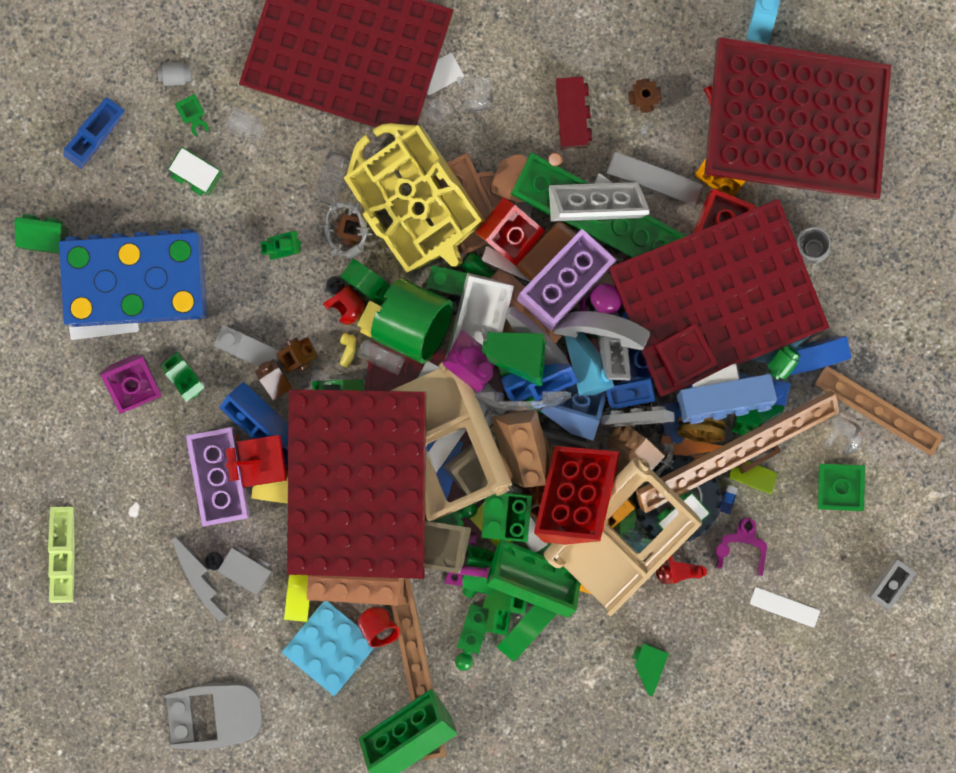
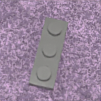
M663 406L651 407L652 411L645 412L641 408L630 409V413L615 410L610 411V415L601 416V425L622 427L674 422V412L667 411Z

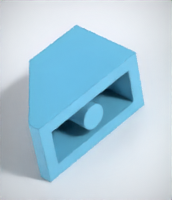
M755 0L747 32V40L765 44L769 43L780 0Z

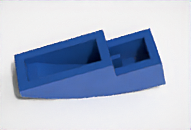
M106 97L80 126L78 133L64 148L63 156L82 169L108 137L125 110Z
M836 335L819 342L812 341L795 347L794 349L801 357L798 359L799 363L790 375L815 370L851 359L847 336Z
M570 364L544 365L542 386L533 384L513 373L501 377L504 389L512 404L531 396L537 401L578 383Z

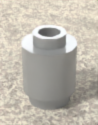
M184 62L162 63V68H158L159 82L163 81L164 86L190 83V64H184Z

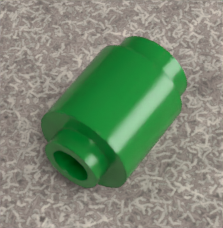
M789 345L780 348L767 365L770 369L768 372L777 380L781 378L786 379L799 363L798 359L801 355Z

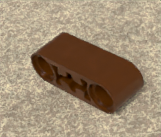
M558 221L520 261L516 268L532 281L577 233L564 221Z

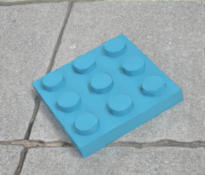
M323 601L281 653L335 696L375 647L369 646L356 623L329 601Z

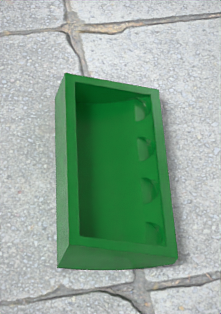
M499 540L486 583L488 587L567 618L577 610L581 585L564 566L556 568L543 555L506 540Z

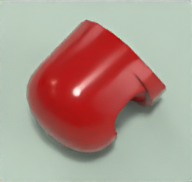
M350 284L322 304L327 311L331 308L337 309L342 316L339 322L344 325L356 323L366 308L365 301Z
M370 607L358 619L359 629L370 647L388 645L400 636L401 632L398 625L390 619L388 611L383 607ZM394 628L393 632L385 639H379L376 636L385 629Z

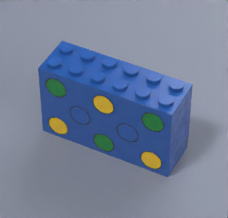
M194 229L180 230V234H174L171 231H158L157 235L152 236L148 232L134 233V237L125 236L122 233L111 234V238H105L102 235H90L88 240L72 236L65 237V241H59L64 325L69 327L208 319L203 237L199 233L194 232Z

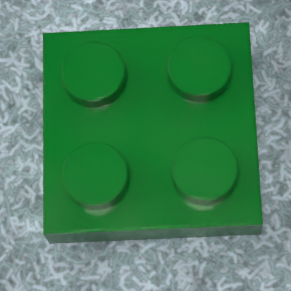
M818 464L817 509L864 511L865 466Z

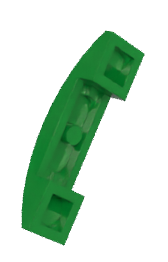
M533 605L496 647L514 662L557 613Z

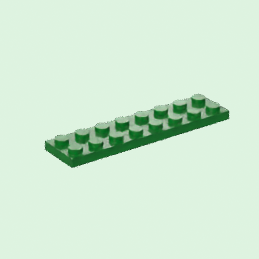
M531 152L510 195L551 216L549 185L590 183L558 166H552L549 161ZM649 215L629 219L564 221L578 231L583 229L593 239L629 258H634L687 236Z

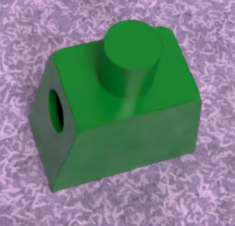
M468 544L463 565L479 568L489 567L490 570L495 552ZM462 575V593L468 598H474L477 592L488 595L494 590L486 586V578Z

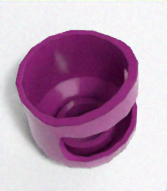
M603 283L597 285L590 293L586 294L580 301L579 308L580 311H587L585 305L586 298L591 297V302L599 313L614 315L620 309L622 301L614 286Z

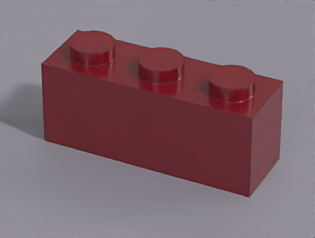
M584 77L556 78L560 150L588 148V142L592 141V129L587 128V119H591L590 105L585 104V96H589L588 83H584Z

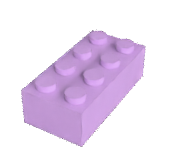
M581 229L519 293L517 301L545 327L552 331L609 271V267L614 265L616 259Z
M230 427L187 435L186 440L202 527L250 518L246 490L242 486L240 466H238L240 480L229 481V471L225 466V463H227L225 449L235 448L236 460L239 461L234 428Z

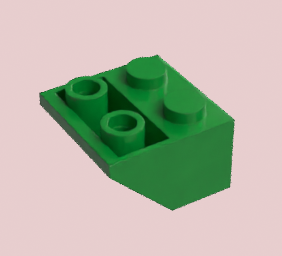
M22 214V218L15 217V247L60 254L59 241H65L69 228L63 225L62 221L45 217V221H40V218L28 214Z
M508 491L502 495L497 496L495 493L486 497L481 538L528 542L532 495Z

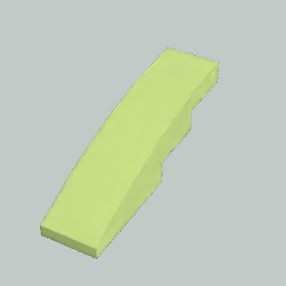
M50 507L48 538L50 603L73 602L74 508Z

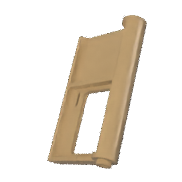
M443 362L439 365V369L391 391L427 392L426 446L435 440L465 428L488 484L480 490L453 502H448L426 449L425 514L428 521L442 518L495 493L497 496L510 491L509 487L512 485L473 388L443 366Z
M633 458L614 479L601 541L568 545L552 543L544 551V557L556 568L564 566L607 609V614L611 617L702 525V521L650 469V465L643 458ZM648 481L678 510V515L642 552L638 553L609 526L607 521L643 482Z

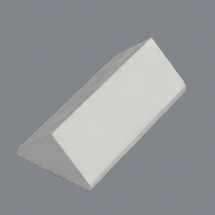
M638 182L549 185L551 221L641 218L648 215L650 211Z

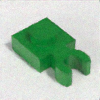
M195 94L175 103L184 124L192 123L191 131L196 138L199 137L196 132L198 126H203L206 132L209 131L207 123L200 119L206 114Z

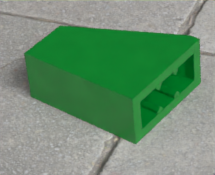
M487 332V340H483L482 352L486 354L490 363L533 384L542 386L546 348L543 333Z

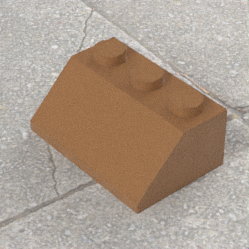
M537 410L492 416L502 460L511 482L524 488L545 485L550 461Z
M629 426L615 427L608 438V451L620 452L615 477L633 458H643L649 463L650 469L653 470L665 457L647 438Z

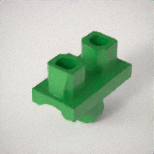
M297 231L268 237L267 241L260 242L261 254L269 255L270 260H278L300 254L301 242L297 238Z

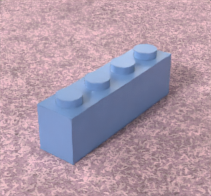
M771 374L684 389L677 395L683 422L690 421L691 424L704 422L705 418L713 417V420H720L726 418L727 414L735 413L736 416L748 414L749 410L757 409L758 412L767 411L777 401Z

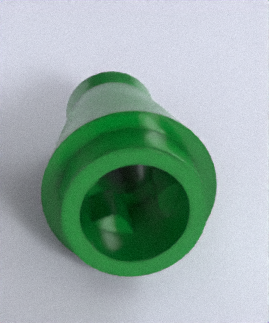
M468 253L463 260V264L460 266L464 269L463 272L487 278H491L495 273L494 270L482 261L477 253Z

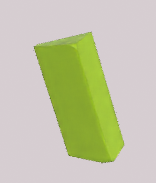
M748 461L744 462L746 466L751 464V462ZM758 465L741 474L739 466L730 469L727 478L764 493L772 494L778 473Z

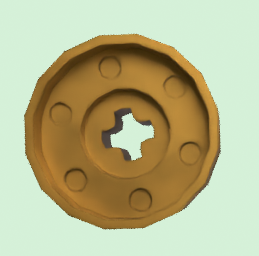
M682 417L678 419L680 426L677 428V435L683 439L702 443L721 442L725 439L724 430L726 423L722 420H713V417L705 418L704 422L691 424L690 421L683 422Z

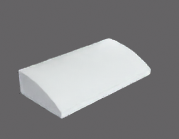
M467 273L446 357L462 330L480 344H483V340H487V332L503 331L506 319L505 314L509 308L513 285Z

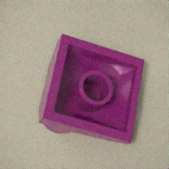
M463 330L459 333L442 364L476 392L483 390L485 384L492 379L495 366L488 361L486 354H483L482 344Z
M143 354L129 356L109 365L100 372L119 414L162 396Z

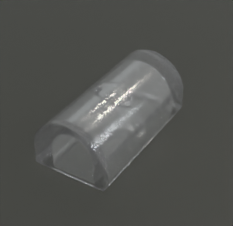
M367 339L362 341L356 355L399 375L406 360L404 356Z

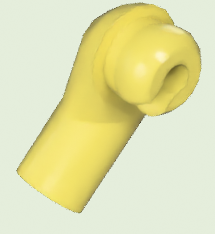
M343 333L340 343L346 345L339 364L349 368L356 354V337L353 334Z

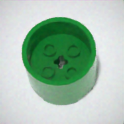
M399 278L386 291L384 297L387 299L383 302L380 312L377 311L375 313L371 327V338L375 339L379 344L425 364L435 355L447 334L453 316L454 305L449 299L408 280Z

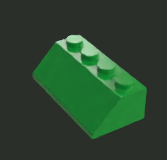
M431 688L360 736L359 742L367 770L370 773H401L456 736L457 731L453 718L436 692Z

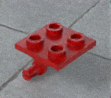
M280 435L236 442L239 461L236 460L235 448L225 449L227 457L225 466L229 471V481L240 480L238 466H240L243 487L287 481Z
M671 555L655 573L657 579L661 580V584H675L678 581L690 578L700 579L706 576L707 569L701 565L675 562Z

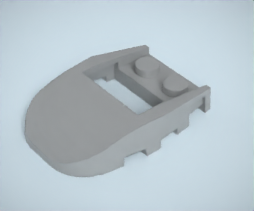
M214 681L187 687L174 693L168 692L165 695L167 699L171 748L198 750L224 748L251 740L261 728L260 699L257 692L248 684L241 682L219 683ZM213 694L218 739L195 742L191 696Z

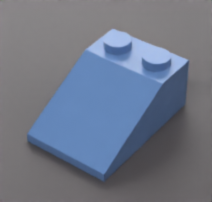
M574 384L536 401L533 399L532 405L569 433L594 440L607 393L604 391L594 396L579 395L577 385Z

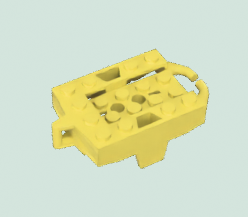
M387 123L374 128L373 132L377 137L384 133H390L395 137V141L366 160L363 156V150L371 141L367 135H364L353 149L348 171L344 177L364 209L363 216L375 234L385 240L407 273H412L440 257L445 259L451 266H461L463 260L457 246L479 228L485 219L422 126ZM398 170L403 178H398L395 172ZM437 176L439 180L444 178L450 187L442 189L435 177ZM409 183L412 187V192L410 195L405 196L402 188L405 184ZM419 202L423 203L425 207L421 215L415 212V206ZM384 210L388 212L393 220L389 228L386 227L377 212ZM430 218L434 226H430L426 219Z

